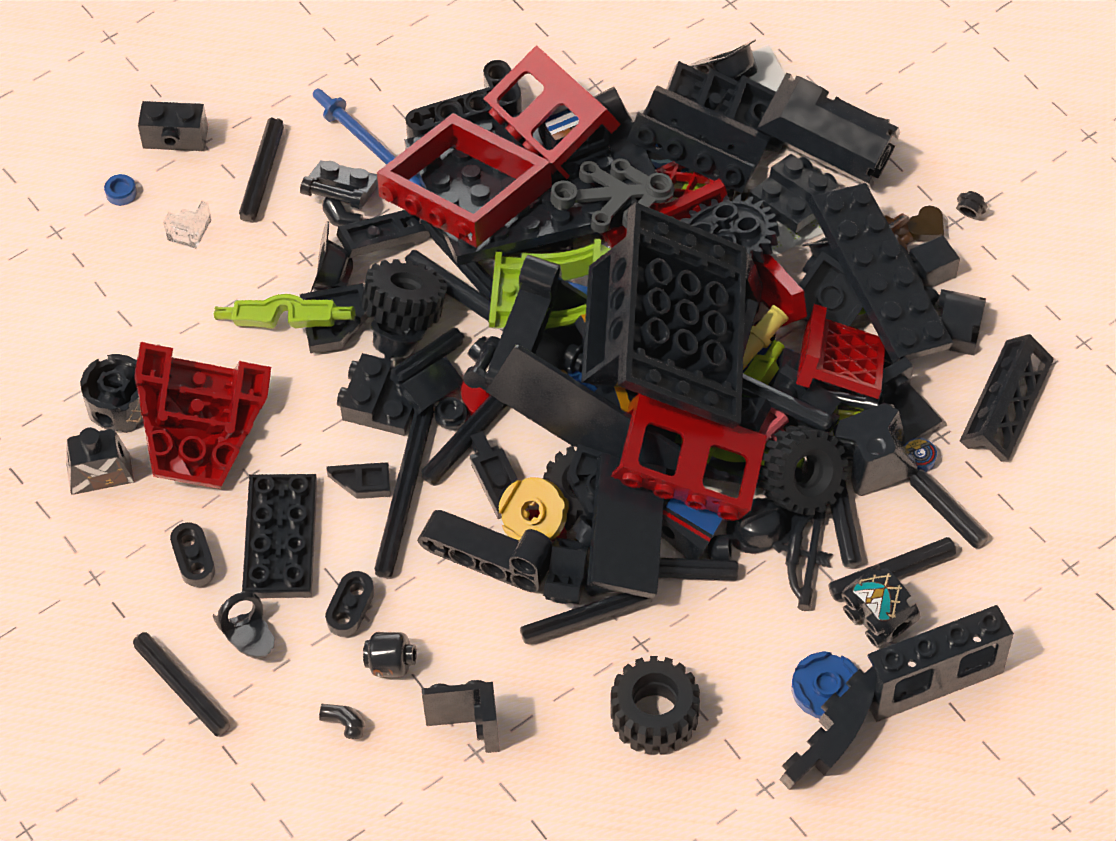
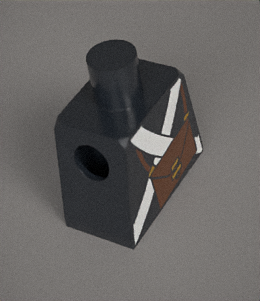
M88 427L83 429L79 435L66 439V467L71 495L135 483L130 453L115 430L98 431L95 428Z

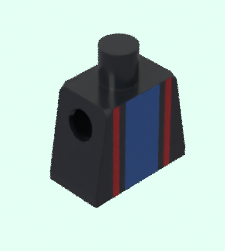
M675 498L664 499L661 537L686 558L699 559L721 523L722 518L716 512L707 509L697 510L690 508L684 501Z

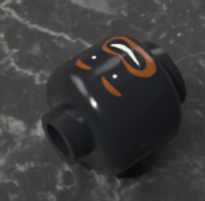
M375 632L370 640H366L364 643V666L369 668L372 675L376 677H404L410 665L416 664V645L410 644L408 636L403 632Z

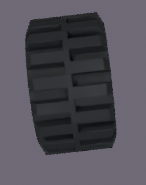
M650 656V661L645 662L641 657L635 659V666H631L629 663L624 666L623 675L619 673L616 675L614 686L611 687L610 716L612 727L615 732H619V739L624 744L630 741V748L638 751L641 747L645 749V754L652 755L653 750H659L660 755L668 753L669 747L676 751L682 747V740L688 742L692 738V730L696 731L698 725L700 689L699 685L695 684V677L692 672L685 674L686 666L680 662L675 666L673 665V659L665 657L664 661H659L658 656ZM647 696H661L671 701L674 707L667 713L651 715L641 711L636 706V703Z

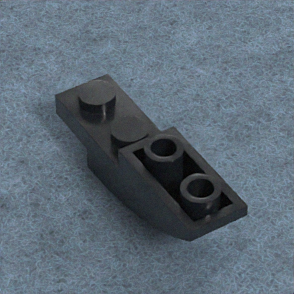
M873 666L865 673L861 669L855 672L845 683L849 689L841 697L835 692L821 706L825 713L818 722L827 731L820 727L806 741L811 747L802 756L796 751L781 766L785 772L779 780L788 790L813 766L825 776L855 739L864 723L875 692L878 675Z

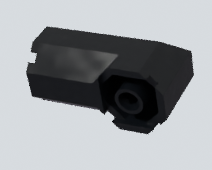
M786 73L757 127L758 131L862 184L866 183L871 188L874 185L872 176L877 179L881 176L894 151L895 145L891 144L890 141L892 136L898 139L900 135L899 127L837 96L832 101L827 98L829 91L797 75L794 79L792 74Z

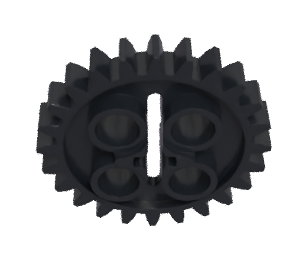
M738 195L734 201H730L729 197L725 196L723 202L720 203L713 198L710 206L701 203L699 204L701 209L699 212L690 210V218L681 219L685 223L746 247L747 253L750 254L754 262L764 263L763 254H773L772 246L778 245L777 237L780 236L777 218L775 214H772L771 207H764L762 200L754 204L753 197H749L743 202L741 195Z

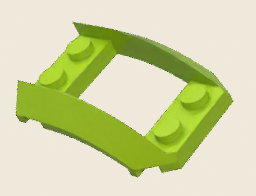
M595 239L594 244L580 249L547 254L522 253L521 258L502 257V252H496L489 328L504 330L519 292V275L527 255L561 265L562 279L567 281L588 275L589 265L609 251L610 248L602 245L601 239ZM586 304L572 309L551 312L545 330L575 325L574 323L579 316L586 314Z

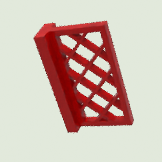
M672 161L657 168V173L669 176L673 185H675L676 181L689 183L686 189L675 188L673 197H677V199L666 204L655 203L651 209L681 221L682 218H690V210L699 212L701 210L699 204L701 203L710 206L713 198L718 203L723 202L727 192L725 185L720 179L714 181L697 172L693 174L683 173L681 171L686 167ZM697 183L707 184L703 187L694 190ZM620 226L600 234L611 249L626 237L627 228Z
M814 304L803 335L796 384L809 388L812 379L815 378L878 399L882 389L885 347L879 336L825 319L827 308Z

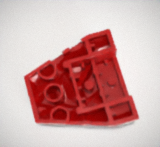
M140 342L134 376L153 477L220 489L240 452L243 442L250 433L257 415L268 398L272 367L239 361L234 369L175 358L172 357L174 348Z

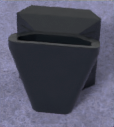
M880 404L840 420L833 428L834 436L839 440L837 444L843 446L845 453L840 456L847 458L848 465H852L851 483L857 495H866L917 473L918 466L913 455L902 444L905 440L899 410L895 409L894 405Z

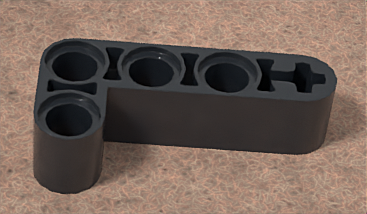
M492 60L483 69V89L409 111L405 118L407 139L427 134L453 113L472 123L493 119L488 113L492 107L483 98L511 71V67L503 60ZM518 82L499 101V105L508 114L522 112L521 89Z
M615 86L593 96L621 124L612 134L609 132L608 146L614 159L627 160L630 166L647 176L657 173L647 150L627 141L634 122ZM628 178L624 180L627 185H637Z
M532 255L526 256L519 275V292L489 365L485 385L489 386L516 344L536 354L561 288V265Z
M434 510L417 540L423 549L434 555L527 592L535 593L538 591L550 566L552 542L545 534L537 530L527 529L519 541L443 510Z

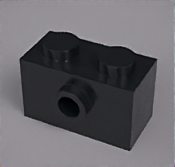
M142 101L137 126L143 149L205 150L208 122L204 104Z

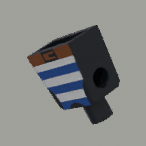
M559 106L538 127L539 136L547 150H552L579 122V118L566 106ZM601 124L566 161L608 145V130Z

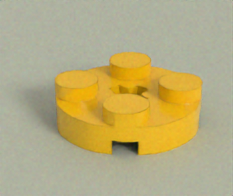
M529 477L512 483L503 493L499 503V514H502L504 532L507 536L519 541L527 529L537 530L545 534L551 541L554 540L563 530L569 511L568 500L563 496L562 491L553 482L538 477ZM538 504L539 517H534L530 521L528 519L530 513L526 510L527 506Z

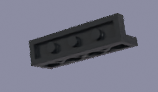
M1031 334L1005 341L959 440L967 449L986 446L1001 462L1009 460L1054 360ZM1032 354L1041 361L1037 371H1033ZM1022 377H1025L1027 386L1025 396H1022L1019 383ZM1011 402L1014 403L1016 413L1013 422H1010L1008 406ZM998 428H1002L1003 446L994 439Z

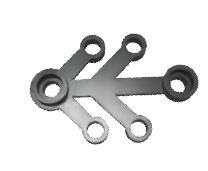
M625 159L614 160L611 164L610 174L601 170L596 163L586 161L580 166L579 178L585 183L596 181L604 187L577 190L576 186L569 181H558L552 186L550 200L555 208L562 211L570 209L575 203L610 200L600 211L594 212L591 218V228L595 232L604 233L609 230L613 216L630 198L642 197L638 203L651 208L655 203H665L671 200L675 188L671 178L666 174L654 173L647 176L630 166V163ZM628 178L637 185H627L622 180ZM628 209L624 211L622 220L625 228H627ZM598 220H602V221H604L605 223H599V222H597V221H598Z

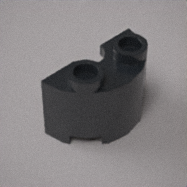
M941 289L937 308L943 309L942 316L939 315L953 341V344L948 349L949 351L974 356L986 298Z

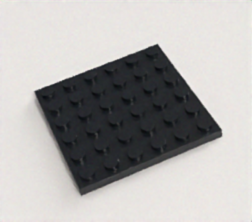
M522 112L511 113L509 115L511 117H518ZM493 118L474 123L526 149L522 145L526 141L523 137L517 141L505 129L509 125L506 121L500 125ZM537 128L533 133V137L547 150ZM425 134L404 139L405 150ZM608 145L564 162L561 167L570 176L566 179L556 171L554 174H551L552 186L558 181H569L576 186L577 190L603 188L604 186L596 181L593 183L583 182L579 178V171L583 162L592 161L601 170L610 174L611 164L615 159ZM453 147L449 148L417 173L423 188L473 214L516 180ZM551 187L477 248L461 239L459 240L444 230L442 232L457 266L493 258L496 252H502V255L596 233L591 228L592 214L600 211L610 200L575 203L570 209L562 211L555 208L550 200ZM630 198L613 216L609 229L623 226L624 211L635 202L638 203L636 198ZM598 220V221H597V222H599V223H605V222L602 221V220Z

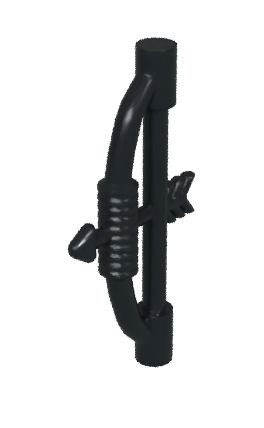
M827 510L821 513L815 511V515L804 514L795 526L793 533L790 534L788 546L783 545L781 540L772 543V548L776 552H787L785 565L787 566L789 585L798 599L797 608L801 611L811 610L814 593L812 583L815 564L831 568L828 559L833 554H828V552L821 550L818 551L821 526L825 523ZM811 520L813 529L809 551L801 550L802 533ZM800 556L807 557L808 560L804 585L800 588L796 568L799 566Z

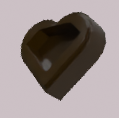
M931 205L924 206L919 210L918 215L909 218L908 229L913 237V241H931L944 235L943 214L939 208Z

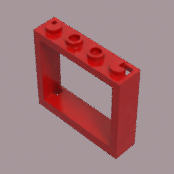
M454 113L377 171L379 197L476 248L552 187L550 161ZM451 147L516 179L474 214L409 181Z

